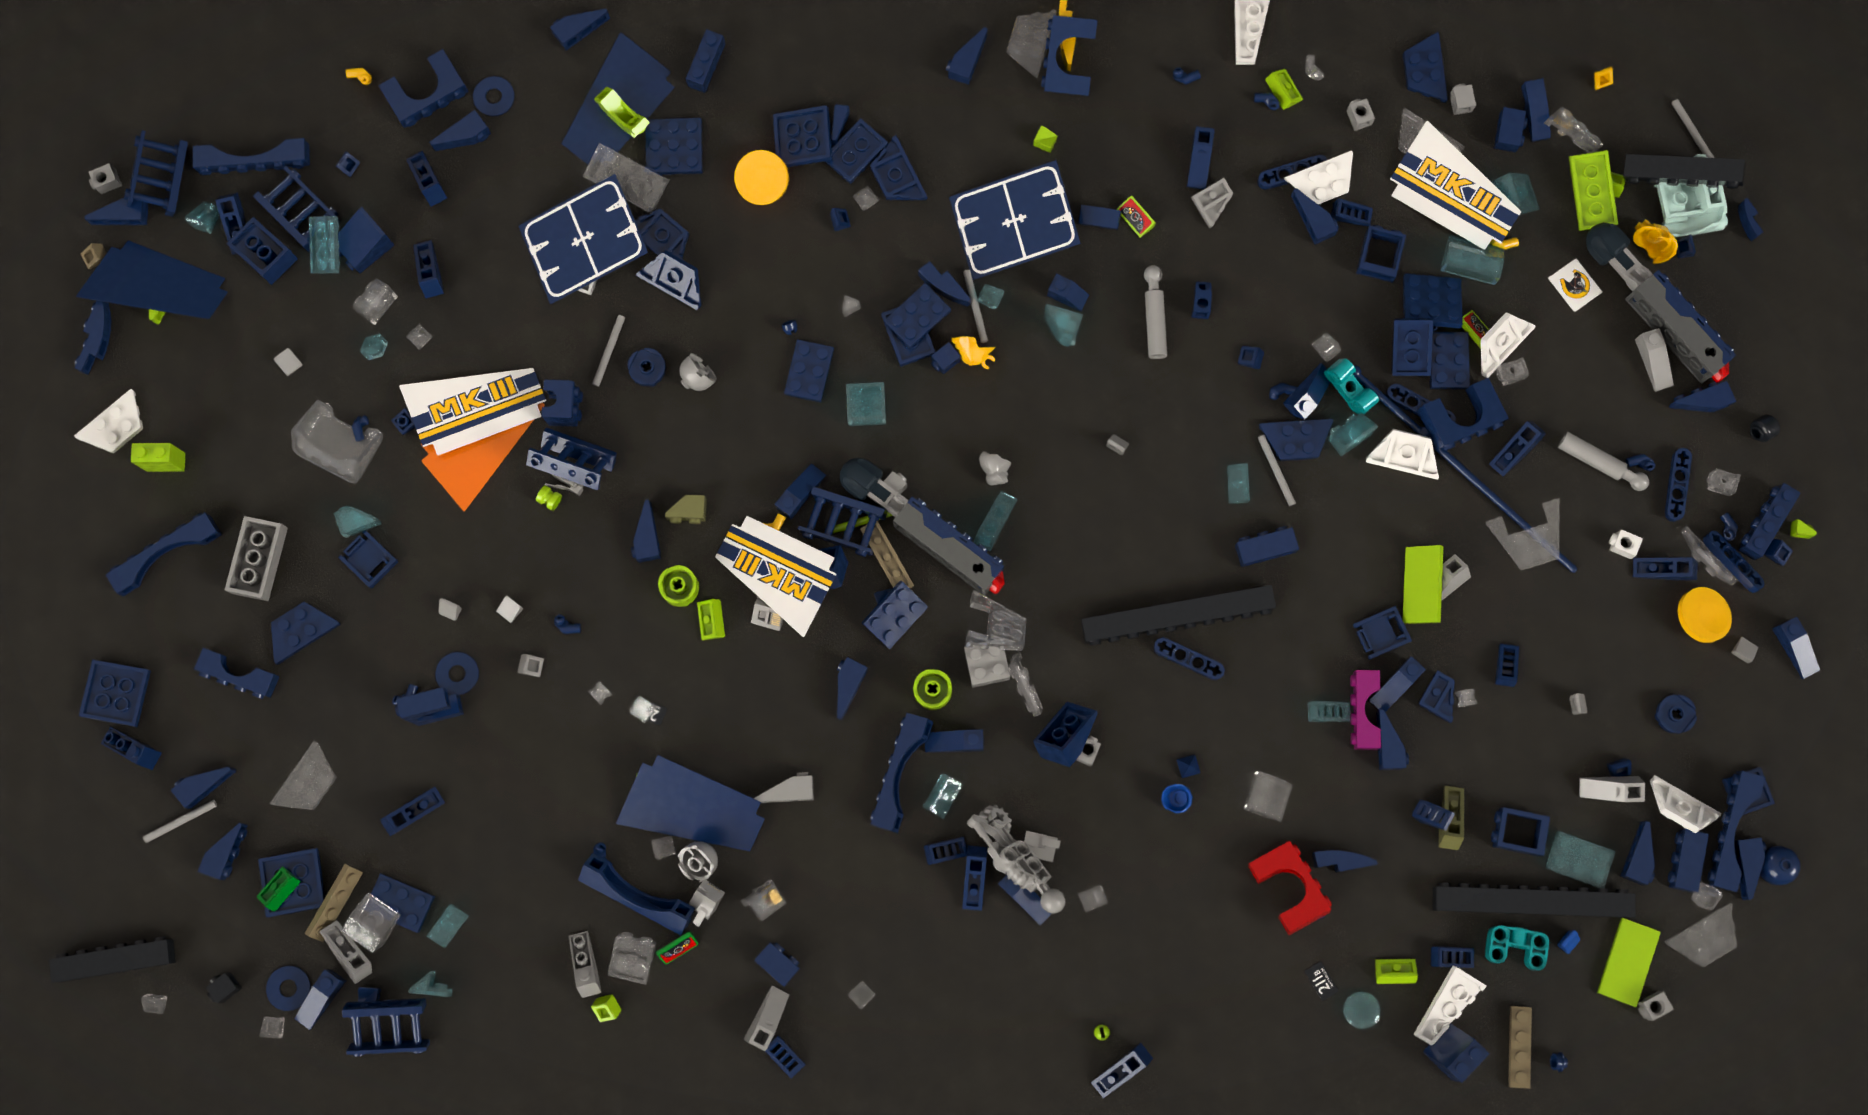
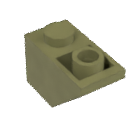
M685 495L665 513V517L667 520H670V523L680 524L681 521H689L690 524H700L701 521L705 522L707 499L705 495Z

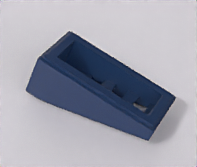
M834 106L831 135L833 146L840 140L850 115V106Z
M1338 198L1333 202L1331 217L1332 219L1335 218L1336 221L1369 227L1373 208ZM1362 212H1365L1364 219H1361Z
M1499 644L1495 678L1496 685L1509 687L1516 685L1519 646ZM1504 652L1514 653V656L1504 655L1503 653H1504ZM1503 660L1513 661V663L1503 662ZM1503 668H1509V669H1512V671L1502 670V669H1503Z
M1419 800L1412 813V817L1419 822L1444 831L1447 830L1455 813L1424 800Z
M964 837L924 846L928 865L967 856ZM956 842H958L961 854H957ZM948 844H950L952 856L949 854ZM939 846H942L944 858H942ZM932 848H934V850H935V854H936V858H937V859L934 858V853H933V849H932Z
M1431 947V966L1474 968V948ZM1447 951H1449V963H1447ZM1463 952H1466V964H1463Z
M777 1036L765 1051L790 1078H793L806 1065L780 1036ZM780 1043L782 1046L773 1053L772 1050ZM785 1049L787 1053L779 1059L777 1056ZM791 1055L793 1058L784 1065L782 1062ZM797 1061L799 1064L789 1071L788 1068Z

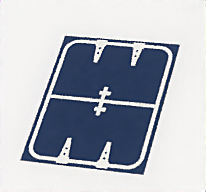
M1057 160L949 197L973 280L1081 244Z
M615 174L519 225L550 304L648 253Z

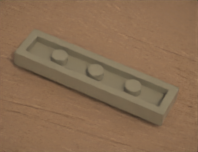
M876 521L869 541L871 550L893 588L900 580L910 589L913 588V582L879 522ZM867 525L860 528L863 535Z
M344 864L305 932L308 937L324 942L325 939L320 931L336 921L362 876V871Z
M1510 1006L1508 1087L1530 1089L1532 1007Z

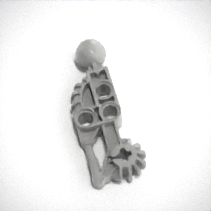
M989 805L979 815H972L967 824L969 827L974 828L989 846L987 851L993 859L994 867L998 871L1007 874V878L1013 880L1014 884H1018L1021 889L1026 888L1030 893L1038 889L1042 894V908L1046 912L1052 914L1060 912L1065 906L1064 894L1058 889H1050L1046 882L1052 876L1029 845L1024 841L1014 840L1009 834L1012 821L1008 817L1009 813H1005L1003 808L999 809L997 805ZM987 834L991 835L996 842H992Z

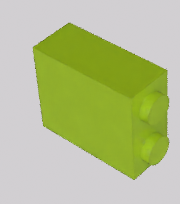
M132 443L131 463L147 472L185 471L186 453L171 443Z

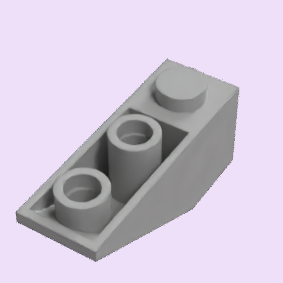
M1456 554L1443 563L1441 601L1471 578L1468 565Z
M1639 776L1579 778V797L1618 802H1645V782Z
M588 931L570 935L569 942L578 992L582 998L601 993L598 970Z
M771 986L744 1037L745 1041L766 1051L776 1032L789 994Z

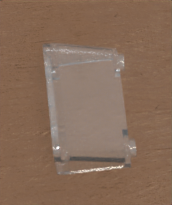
M316 400L291 430L292 449L300 457L350 483L356 484L363 476L383 440V433L376 428H368L365 433L363 432L365 440L356 442L352 426L335 418L333 408L328 403Z

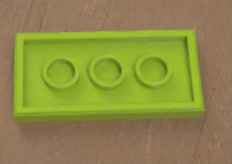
M1608 150L1569 156L1579 231L1590 230L1593 226L1600 223L1618 225Z
M1442 545L1406 547L1403 598L1404 624L1441 623L1444 548Z
M1621 918L1597 993L1637 1007L1661 932Z

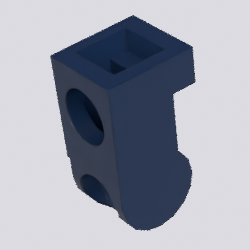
M1196 281L1192 318L1209 319L1212 297L1211 282Z

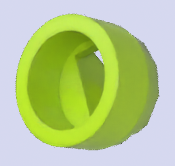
M1100 1024L1095 1027L1094 1036L1098 1040L1104 1041L1110 1036V1030L1106 1025ZM1102 1027L1104 1029V1038H1101L1100 1028Z

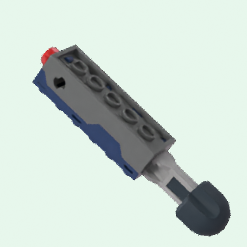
M1600 223L1593 226L1586 237L1587 249L1600 265L1610 263L1625 280L1627 286L1632 290V293L1625 300L1652 330L1660 328L1665 344L1701 384L1708 378H1712L1717 383L1729 374V361L1736 356L1733 348L1725 344L1720 334L1708 325L1706 318L1696 312L1694 305L1682 296L1681 291L1669 282L1666 274L1661 273L1659 270L1652 274L1649 269L1644 267L1626 248L1630 244V239L1619 227L1610 223Z
M854 458L843 465L840 471V481L844 489L860 501L869 497L895 517L893 520L894 528L984 596L989 591L993 594H998L1005 585L1004 565H1002L1003 561L995 555L993 557L990 556L984 546L974 544L971 541L972 538L967 533L963 532L961 534L958 532L955 524L949 520L945 522L941 519L942 515L934 509L932 511L926 507L927 504L917 497L915 499L911 497L908 500L881 480L883 471L872 462L864 458Z

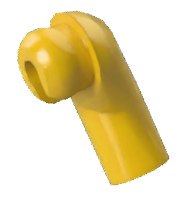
M364 68L346 69L347 78H358L365 85L371 83L372 77Z
M1516 237L1503 240L1502 243L1494 239L1490 241L1492 246L1503 250L1519 245Z
M777 514L773 523L765 525L780 531L786 517Z

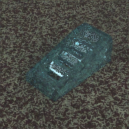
M1309 702L1308 721L1350 722V702ZM1324 707H1326V717L1324 716ZM1332 707H1334V717H1332ZM1339 707H1342V717H1340Z

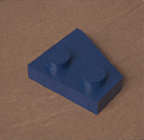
M1437 670L1419 700L1418 705L1443 720L1452 723L1455 680Z

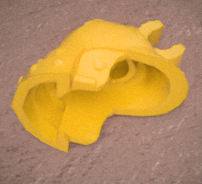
M1646 219L1643 223L1638 222L1635 227L1637 231L1633 235L1634 243L1646 249L1648 256L1653 259L1655 264L1670 260L1676 254L1678 244L1668 228L1660 224H1651Z
M959 336L952 338V342L955 344V348L958 349L962 361L969 366L981 363L983 368L989 369L985 361L987 359L995 361V358L988 354L996 347H978L975 337Z

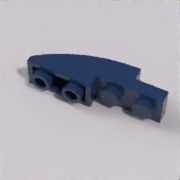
M94 302L91 308L92 312L84 323L83 332L89 336L83 343V350L76 358L74 368L86 375H89L95 359L103 361L107 351L111 333V313L109 303Z

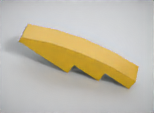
M1060 0L1059 16L1072 17L1073 11L1066 10L1067 0ZM1076 37L1068 38L1060 44L1067 71H1071Z

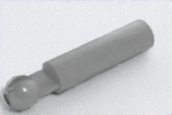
M1151 265L1144 271V278L1149 285V290L1145 292L1148 356L1151 359H1162L1167 357L1164 292L1159 290L1162 271L1159 267Z
M1568 431L1558 445V448L1615 480L1618 481L1623 478L1630 482L1634 490L1642 491L1649 485V478L1645 473H1634L1628 470L1625 462Z

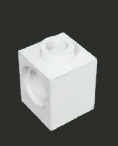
M1620 530L1616 534H1612L1609 540V544H1611L1609 550L1632 559L1637 555L1643 538ZM1621 539L1627 542V548L1621 545Z

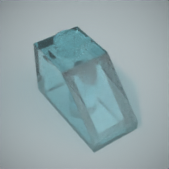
M352 506L341 507L338 509V512L334 513L340 534L344 537H349L381 525V521L376 517Z

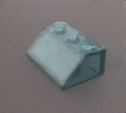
M1449 235L1440 271L1495 285L1501 277L1504 265V250L1488 245L1484 250L1467 239Z

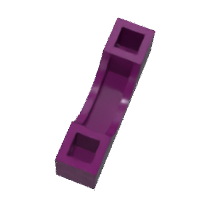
M1356 670L1350 676V686H1353L1350 704L1354 706V714L1351 713L1350 718L1351 725H1354V733H1351V745H1354V749L1378 750L1381 748V729L1371 724L1367 719L1365 703L1371 694L1380 690V670Z

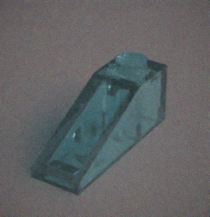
M1000 491L978 530L974 540L975 544H981L987 550H992L1018 500L1017 498Z

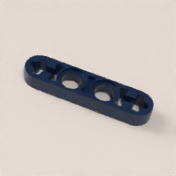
M1316 155L1263 171L1258 177V185L1260 188L1267 190L1288 184L1289 182L1280 178V171H1287L1291 175L1298 172L1297 167L1300 165L1308 168L1316 165L1317 161L1321 163L1328 159L1323 155ZM1273 173H1275V178L1271 179L1269 181V184H1267L1266 181L1262 182L1265 176L1267 179L1273 178Z
M1399 384L1391 385L1386 391V396L1394 404L1419 416L1417 410L1424 404L1431 402ZM1397 389L1399 395L1393 397V392L1391 391ZM1404 394H1407V396L1404 398L1403 402L1400 401V400L1403 398V395H1404ZM1411 397L1415 398L1417 400V406H1409L1407 403V399ZM1446 409L1451 420L1455 422V415Z
M1680 448L1672 455L1665 505V517L1671 522L1682 519L1685 514L1692 454L1686 448ZM1683 453V457H1686V459L1682 461L1681 466L1676 467L1681 464V458L1678 456ZM1676 471H1681L1684 474L1682 481L1675 478ZM1674 489L1681 491L1682 497L1680 499L1673 497L1672 492ZM1675 503H1681V505L1678 504L1676 506V512L1679 514L1674 517V514L1670 511L1675 508Z
M1711 531L1704 536L1703 542L1705 546L1748 591L1756 593L1764 587L1763 578L1720 533ZM1724 551L1728 553L1730 558L1725 555Z
M1159 638L1154 643V651L1159 656L1211 680H1219L1224 675L1225 669L1221 663L1167 638ZM1165 642L1167 648L1171 649L1172 646H1175L1171 656L1167 654L1170 651L1164 649L1161 652L1159 651L1160 647L1157 645ZM1183 650L1186 654L1185 659H1176L1175 652ZM1193 659H1202L1203 666L1195 668L1192 663ZM1207 662H1209L1211 664L1208 667L1215 668L1217 666L1219 667L1218 671L1221 673L1217 674L1216 676H1213V671L1207 669V671L1204 672L1203 670L1205 669Z

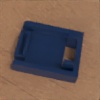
M364 530L363 534L368 539L365 540L359 535L343 551L349 558L346 559L342 555L338 558L372 589L399 561L368 531ZM383 561L387 564L375 577L370 575Z
M1396 606L1353 624L1354 628L1360 626L1362 628L1356 631L1365 652L1373 651L1374 653L1367 656L1369 660L1412 641ZM1392 618H1395L1402 632V635L1396 637L1388 621Z

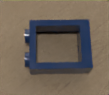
M1378 225L1369 226L1365 234L1356 273L1393 282L1397 276L1406 235L1398 230H1385ZM1371 237L1397 244L1391 268L1365 262Z
M1505 807L1499 808V811H1496L1494 816L1496 829L1492 831L1491 835L1493 847L1534 856H1544L1550 817ZM1507 814L1537 820L1533 848L1503 842Z

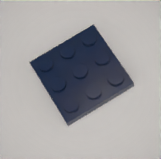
M827 105L773 114L775 152L784 161L786 167L832 160L829 108Z
M701 118L647 119L649 121V124L646 126L647 175L703 173Z
M1404 274V319L1433 318V326L1461 329L1462 290L1460 278Z
M92 659L79 716L138 727L151 670Z
M318 848L258 859L262 889L282 866L300 881V884L275 912L265 907L266 918L320 908L325 899Z

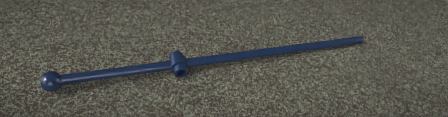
M1354 365L1356 372L1353 375L1358 382L1365 388L1373 390L1379 397V400L1409 426L1415 434L1430 437L1425 426L1420 427L1361 374L1362 371L1359 366ZM1432 442L1433 449L1564 567L1572 573L1577 571V567L1454 456L1445 451L1444 448L1437 451Z

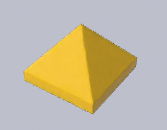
M1612 67L1594 73L1596 90L1613 84Z

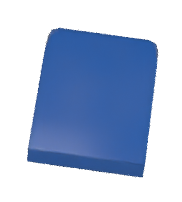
M1568 930L1557 943V946L1566 954H1569L1580 942V937L1575 930Z

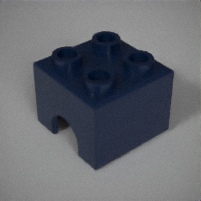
M544 380L543 391L548 392L549 399H556V402L550 407H542L541 416L549 426H578V421H581L582 418L579 403L583 401V392L571 380Z

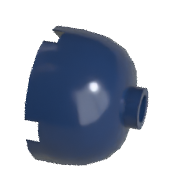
M1784 846L1767 848L1760 875L1766 882L1772 885H1786L1798 877L1801 870L1800 860L1796 853Z

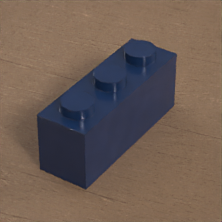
M706 29L686 76L688 87L706 92L725 47L723 35Z
M1287 526L1279 527L1273 533L1264 531L1258 533V537L1251 539L1250 536L1240 538L1235 548L1241 567L1296 553L1299 547L1293 527L1288 529Z
M1680 829L1676 833V850L1671 857L1673 867L1672 871L1668 874L1670 888L1691 893L1699 892L1709 834L1702 832L1694 833L1689 829Z

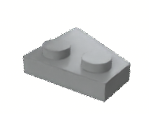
M1225 178L1191 197L1208 228L1215 224L1225 205L1232 197L1233 192Z

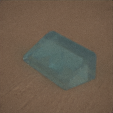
M1248 463L1228 465L1229 503H1248L1250 501Z
M941 774L923 808L944 819L962 784L945 774Z
M450 904L427 937L446 948L469 915L454 904Z

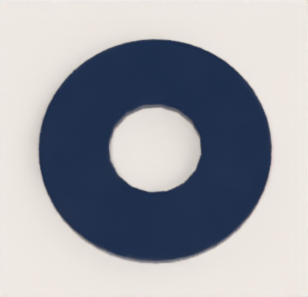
M497 76L483 79L477 84L473 92V101L476 108L487 116H499L506 113L513 105L515 98L511 84L506 79ZM491 89H497L502 94L501 100L496 104H491L486 100V94Z
M453 652L440 660L436 667L435 677L439 687L447 689L448 694L462 695L469 692L476 685L479 669L476 661L468 654ZM456 665L462 666L466 672L464 679L459 682H454L449 677L450 669Z
M284 966L277 969L271 974L266 985L268 1000L274 1007L283 1011H291L301 1007L311 990L307 974L295 966ZM288 979L294 981L297 986L296 993L291 997H285L280 992V985Z

